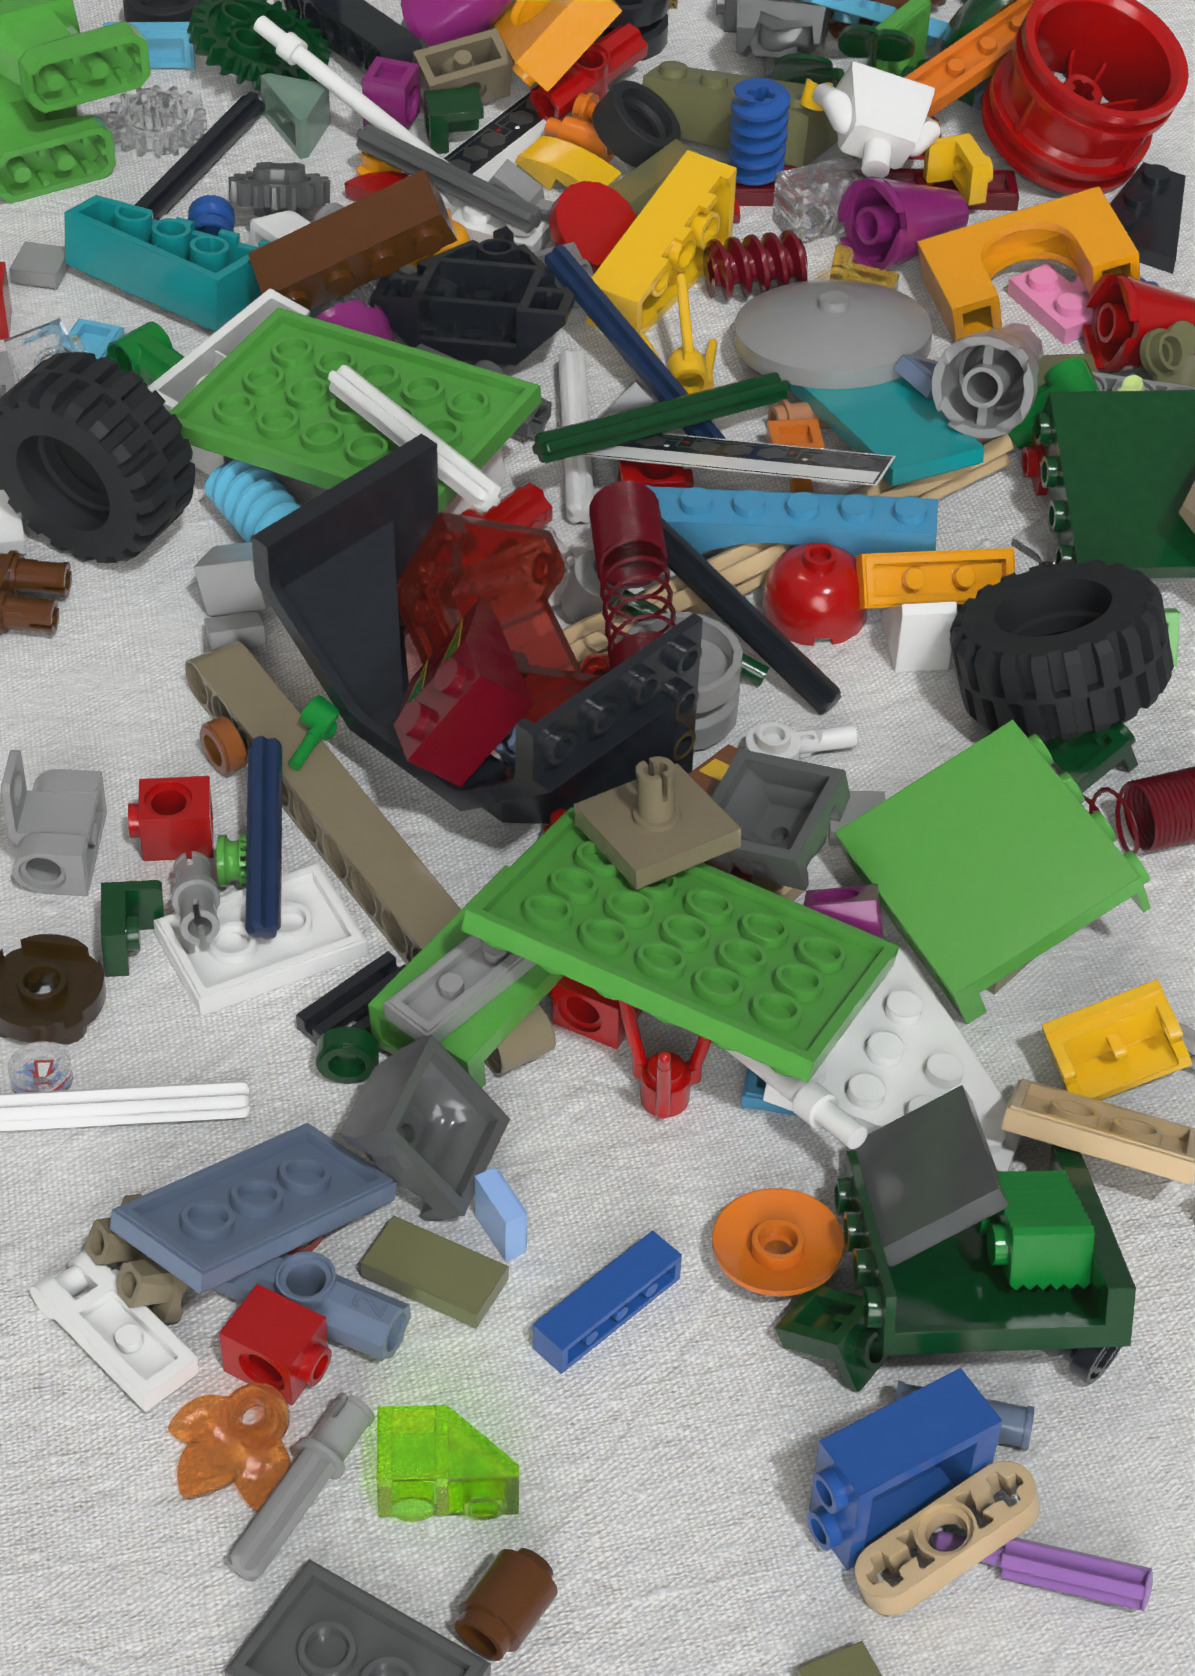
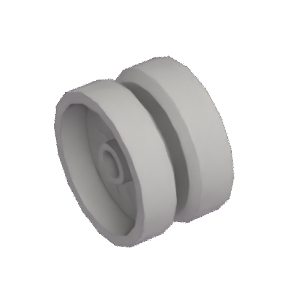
M676 611L675 624L677 625L693 613ZM671 612L662 613L660 615L666 616L670 619ZM697 614L703 618L694 750L706 749L725 739L736 725L743 650L737 636L721 622L702 614ZM650 618L634 624L627 633L632 635L645 631L658 632L665 628L668 623L660 619Z

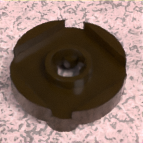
M39 934L20 939L22 948L13 950L6 956H4L3 949H1L0 1037L12 1038L27 1043L55 1041L63 1045L73 1044L81 1040L87 1032V1025L99 1015L106 999L104 970L99 959L97 963L89 955L88 947L79 940L58 934ZM43 982L53 983L54 990L51 992L35 994L29 991L40 989Z

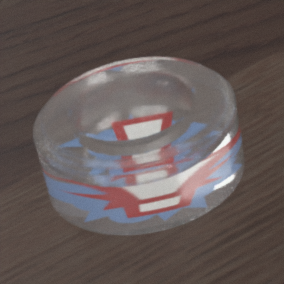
M46 1041L33 1042L18 1049L9 1060L8 1074L13 1093L69 1090L73 1083L70 1055L58 1044Z

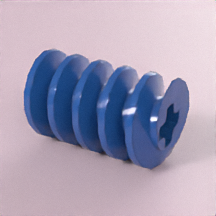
M769 78L746 79L737 83L733 88L737 96L732 100L731 111L734 114L730 118L732 131L729 133L731 147L728 148L727 158L730 161L728 165L737 168L736 183L763 185L778 179L784 172L785 141L787 140L788 109L790 108L791 96L783 85Z

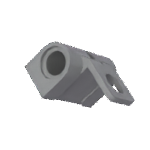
M10 750L1 783V797L8 838L18 847L13 865V875L16 881L24 888L36 893L88 896L107 815L102 771L48 770L41 773L35 779L33 789L30 791L27 790L21 751Z

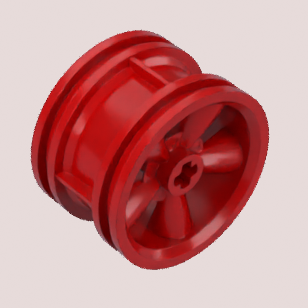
M1035 0L1016 32L1013 50L1000 61L984 89L981 99V117L985 131L995 149L1014 169L1028 179L1048 189L1069 195L1098 186L1103 194L1116 190L1130 179L1146 155L1153 133L1158 131L1167 122L1182 99L1189 78L1187 60L1179 41L1170 28L1155 13L1136 0ZM1052 72L1066 75L1065 82L1062 83ZM1102 96L1108 101V103L1100 104Z

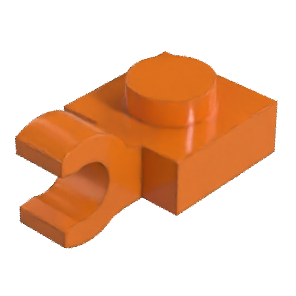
M818 419L767 421L766 439L769 444L825 449ZM789 477L791 493L814 492L811 479Z

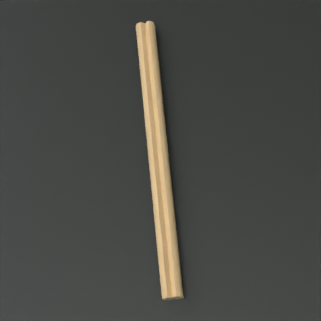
M1008 434L994 438H975L984 446L983 463L897 486H891L882 477L877 486L862 485L843 495L914 496L939 500L1009 466L1011 460L1007 452L1014 449ZM780 543L740 544L707 559V561L742 595H745L764 586L767 572L783 552L797 545ZM677 575L670 577L669 585L673 590L672 604L676 611L702 615L713 611ZM657 583L635 595L652 594L662 584ZM664 589L657 596L667 599L668 592ZM647 599L648 602L659 608L664 606V603L659 600ZM603 610L512 653L532 699L572 680L575 668L581 667L582 661L587 655L592 653L608 654V640L605 636L606 621L602 615ZM615 615L612 623L618 627L627 619ZM639 621L626 625L621 631L627 633ZM617 635L614 642L617 644L622 640L623 636Z

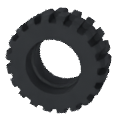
M62 352L43 360L0 398V490H4L10 498L8 504L15 513L20 512L29 521L27 526L37 535L42 533L48 537L50 544L61 551L70 550L73 552L74 557L85 561L94 559L97 563L128 561L144 551L190 504L195 484V464L189 462L192 459L193 451L189 439H183L181 434L183 426L176 414L171 415L163 405L166 401L156 390L151 392L142 384L144 380L132 370L123 371L119 368V362L107 357L96 359L94 353Z
M1075 560L1059 561V565L1044 567V564L1030 567L1029 571L1018 575L1014 572L1002 577L999 583L995 585L988 584L978 590L975 599L968 598L961 606L959 613L956 614L950 628L951 636L949 640L965 709L974 720L991 732H994L1011 720H1014L1027 737L1035 733L1042 741H1048L1049 737L1061 736L1063 740L1078 738L1080 733L1089 731L1098 733L1108 730L1111 724L1118 721L1125 723L1136 717L1140 708L1148 709L1155 703L1159 694L1164 692L1172 676L1171 671L1174 668L1163 599L1159 588L1139 570L1132 571L1127 565L1117 562L1112 565H1106L1103 560H1088L1087 563H1076Z

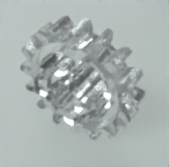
M159 85L144 89L138 88L134 96L122 93L120 95L121 102H111V112H107L108 128L113 133L114 144L121 143V151L123 152L136 149L137 157H142L147 152H154L155 158H161L163 155L170 154L177 156L179 155V148L190 149L194 145V140L198 141L204 135V131L207 130L206 109H203L202 99L193 100V92L191 91L179 94L176 86H172L167 91H161Z

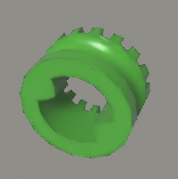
M240 834L239 839L236 841L229 840L227 835H218L216 867L219 887H228V884L233 880L240 882L242 887H246L247 834Z

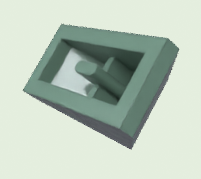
M271 73L260 75L262 101L265 104L263 115L300 160L308 158L330 125L329 90L319 82Z

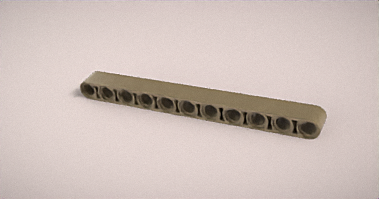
M236 640L185 662V672L194 696L212 719L225 716L233 723L244 743L247 753V764L248 749L252 745L254 738L264 736L267 739L276 738L280 741L282 745V808L407 965L461 910L460 907L322 740L316 745L301 770H293L288 765L290 758L309 729L300 722L301 714L240 641ZM539 1004L484 1061L485 1065L495 1075L500 1076L555 1049L556 1039L553 1027Z

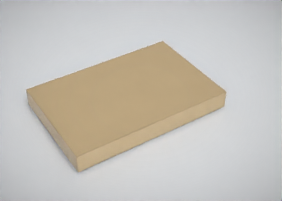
M1018 1079L1005 1111L1001 1126L1002 1130L1192 1185L1195 1176V1128L1027 1079Z

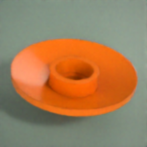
M768 1188L746 1193L733 1200L721 1211L713 1228L712 1249L716 1262L722 1271L741 1287L768 1296H793L811 1291L831 1278L842 1260L844 1235L836 1216L819 1200L795 1190Z

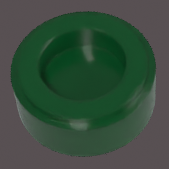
M348 1026L337 1027L326 1031L318 1039L316 1067L323 1076L332 1081L344 1084L362 1082L369 1078L373 1068L379 1064V1042L374 1035L364 1029Z

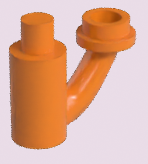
M592 92L588 94L580 93L574 102L572 116H566L563 120L550 117L546 121L544 128L546 135L580 146L608 163L615 156L601 141L592 124V113L600 101L597 94Z

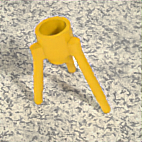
M680 273L677 275L676 281L682 347L673 351L666 365L667 369L687 393L691 394L714 387L713 368L718 343L716 339L708 341L705 357L694 348L686 276ZM639 334L640 337L651 348V350L656 354V356L661 360V358L657 354L653 345L649 342L646 335Z

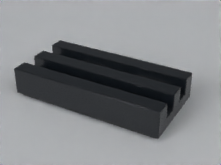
M387 951L297 1013V1029L316 1045L323 1033L333 1028L345 1027L353 1020L357 1023L351 1027L361 1028L372 1034L368 1004L406 965L398 967L396 965V957Z

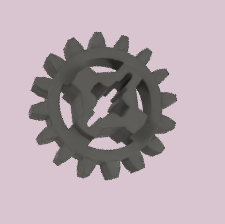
M259 162L256 163L253 171H246V174L235 173L234 176L228 177L230 203L238 204L240 207L253 206L254 215L258 217L287 210H293L303 217L305 208L314 209V206H325L326 203H330L329 177L320 176L319 173L305 174V165L302 163Z

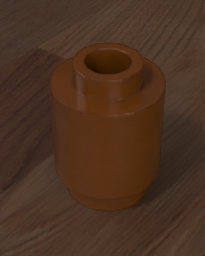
M521 1548L518 1551L512 1549L500 1550L459 1605L461 1616L455 1622V1630L461 1640L477 1654L493 1661H500L507 1652L517 1651L558 1594L557 1586L552 1579L554 1573L549 1563L536 1552L526 1548Z

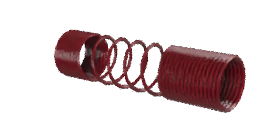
M618 481L603 487L594 495L589 505L597 577L600 581V597L603 601L602 615L606 621L605 636L608 640L610 670L663 635L670 628L676 626V610L672 604L673 590L669 585L670 571L667 568V551L659 501L654 491L646 485L634 481ZM663 572L665 573L664 580L660 578ZM654 581L662 584L652 594L627 597L615 592L619 588H640ZM607 583H609L610 585H612V586H614V587L611 589V588L607 585ZM664 589L668 592L667 599L657 595L663 592ZM612 596L624 600L615 608L609 603ZM655 599L664 603V606L653 614L629 616L618 612L624 605L632 601ZM668 608L671 612L670 619L660 614ZM615 615L627 619L618 627L612 623ZM654 618L668 623L665 628L658 632L645 631L631 635L621 631L626 625L637 620ZM617 635L625 637L617 644L614 642Z
M1195 766L1128 781L1122 786L1119 793L1109 787H1101L1093 795L1092 800L1084 796L1085 801L1090 805L1089 814L1097 810L1100 811L1095 802L1102 793H1111L1117 798L1115 808L1116 828L1121 845L1126 852L1130 849L1125 841L1121 826V804L1126 825L1134 840V850L1132 852L1135 855L1139 847L1145 852H1153L1195 842Z

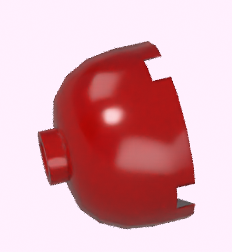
M813 542L797 545L783 552L767 572L762 602L765 617L790 641L800 645L814 646L815 638L826 639L832 637V645L839 644L857 635L866 623L868 609H859V582L856 558L846 550L827 543Z

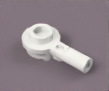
M769 722L756 725L749 730L745 738V750L798 761L800 758L812 756L813 752L857 746V732L854 725L796 732L789 726L781 723Z

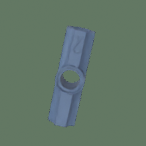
M311 1251L298 1252L293 1255L285 1253L212 1288L243 1302L256 1284L264 1286L325 1316L329 1339L381 1361L386 1357L392 1358L403 1342L404 1333L411 1318L409 1304L337 1275L330 1259L320 1253Z

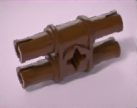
M17 550L0 553V635L7 633L9 629L47 632L48 634L56 633L59 624L58 600L26 598L20 595L22 592L67 597L72 584L70 562L59 563L25 559L24 555Z

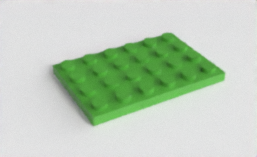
M278 307L169 413L171 415L176 414L183 426L181 430L183 439H189L192 446L329 490L399 447L329 390L331 383L328 380L329 373L332 370L337 371L342 365H347L479 469L490 460L540 405L542 400L541 388L538 384ZM439 478L438 515L458 495L457 492Z
M573 807L565 812L465 910L461 931L482 939L492 948L507 950L538 964L549 973L566 976L595 989L600 995L608 999L625 1002L652 1014L662 1023L677 1025L711 1040L713 1044L721 1049L736 1051L770 1066L778 1074L795 1077L806 1083L810 1081L889 973L900 947L705 863H700L636 890L575 824Z

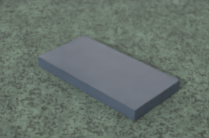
M305 1123L112 1209L110 1230L199 1294H202L394 1201L397 1181L309 1123Z

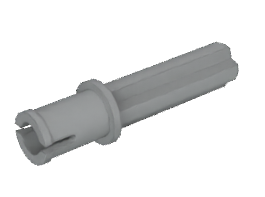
M339 1393L334 1399L333 1405L311 1436L298 1440L295 1446L298 1457L227 1555L226 1562L228 1566L242 1578L253 1582L265 1572L328 1480L339 1479L344 1474L346 1468L343 1461L367 1427H370L375 1419L373 1411L366 1403L354 1395H350L348 1398L346 1393Z

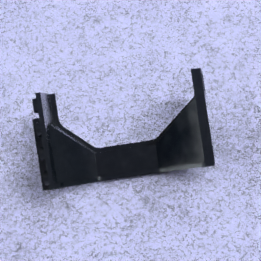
M418 435L252 536L255 581L333 705L339 709V714L349 730L460 812L482 807L502 823L549 824V818L553 811L557 809L569 810L571 807L574 808L575 803L636 780V765L644 760L649 768V758L661 756L668 758L674 764L678 763L687 773L692 771L694 743L696 740L695 725L697 701L699 698L698 681L700 658L702 655L701 638L703 618L695 613L534 724L526 718L517 722L516 759L514 763L506 765L490 754L460 787L406 760L393 726L409 685L405 638L414 628L436 615V611L440 607L437 443L425 435Z

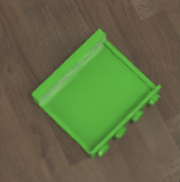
M1014 720L1006 723L835 832L851 867L865 885L878 884L881 908L966 1025L987 1012L979 993L1129 898H1132L1143 913L1151 908L1144 888V884L1149 882L1150 878L1141 861L1131 850L1124 854L1120 852L1114 844L1117 841V837L1102 813L1097 810L1089 814L1081 804L1085 801V798L1071 775L1065 771L1058 776L1050 766L1054 761L1043 741L1035 733L1027 738Z

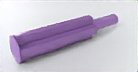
M939 1531L935 1535L933 1548L943 1552L952 1551L959 1548L967 1537ZM1017 1537L981 1561L982 1563L1002 1568L1000 1578L1145 1611L1153 1586L1152 1568Z

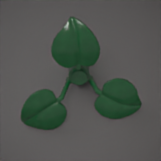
M856 24L844 28L838 37V47L844 55L853 58H868V66L876 68L877 59L887 62H900L911 58L915 51L914 40L909 35L893 29L878 30L872 26ZM794 53L780 57L775 62L768 78L805 84L808 78L817 84L830 82L836 88L844 76V70L833 68L832 62L825 57ZM932 58L920 60L916 67L906 66L901 72L900 77L904 78ZM976 87L957 100L972 107Z

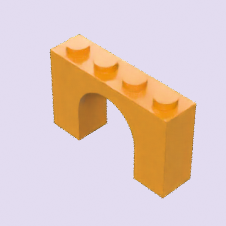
M514 0L489 30L497 28L513 61L512 70L528 86L532 87L537 82L548 92L622 12V9L615 0Z
M1099 186L917 241L922 280L954 342L979 331L983 332L992 328L997 330L1002 328L999 294L991 279L1002 269L1017 262L1032 259H1047L1061 262L1071 267L1078 274L1089 294L1094 284L1104 274L1120 273L1141 280L1139 252Z

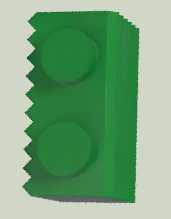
M1066 1170L998 1172L1009 1206L975 1224L978 1234H987V1252L990 1264L1002 1266L1010 1286L1016 1291L1022 1285L1028 1290H1031L1036 1285L1044 1290L1050 1284L1056 1290L1063 1284L1069 1289L1073 1288L1076 1284L1085 1289L1091 1283L1095 1237L1094 1225H1091V1219H1088L1087 1212H1085L1084 1206L1081 1205V1200H1078V1194H1075V1188H1072V1182H1069Z

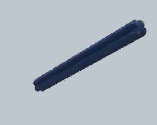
M557 245L551 252L545 255V265L555 274V277L564 287H568L574 293L575 301L659 402L688 394L565 246ZM711 420L682 428L688 436L725 439L724 435Z

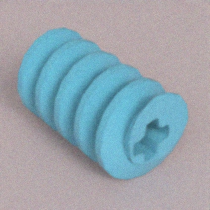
M235 459L217 467L211 472L205 482L206 495L245 542H252L253 535L302 506L298 504L295 497L287 491L284 484L277 479L272 471Z

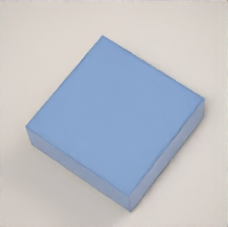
M495 1167L476 1175V1218L505 1262L524 1254L527 1248V1211L501 1172L497 1171Z

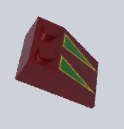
M482 597L478 599L411 678L393 724L407 761L460 787L534 704L488 600Z

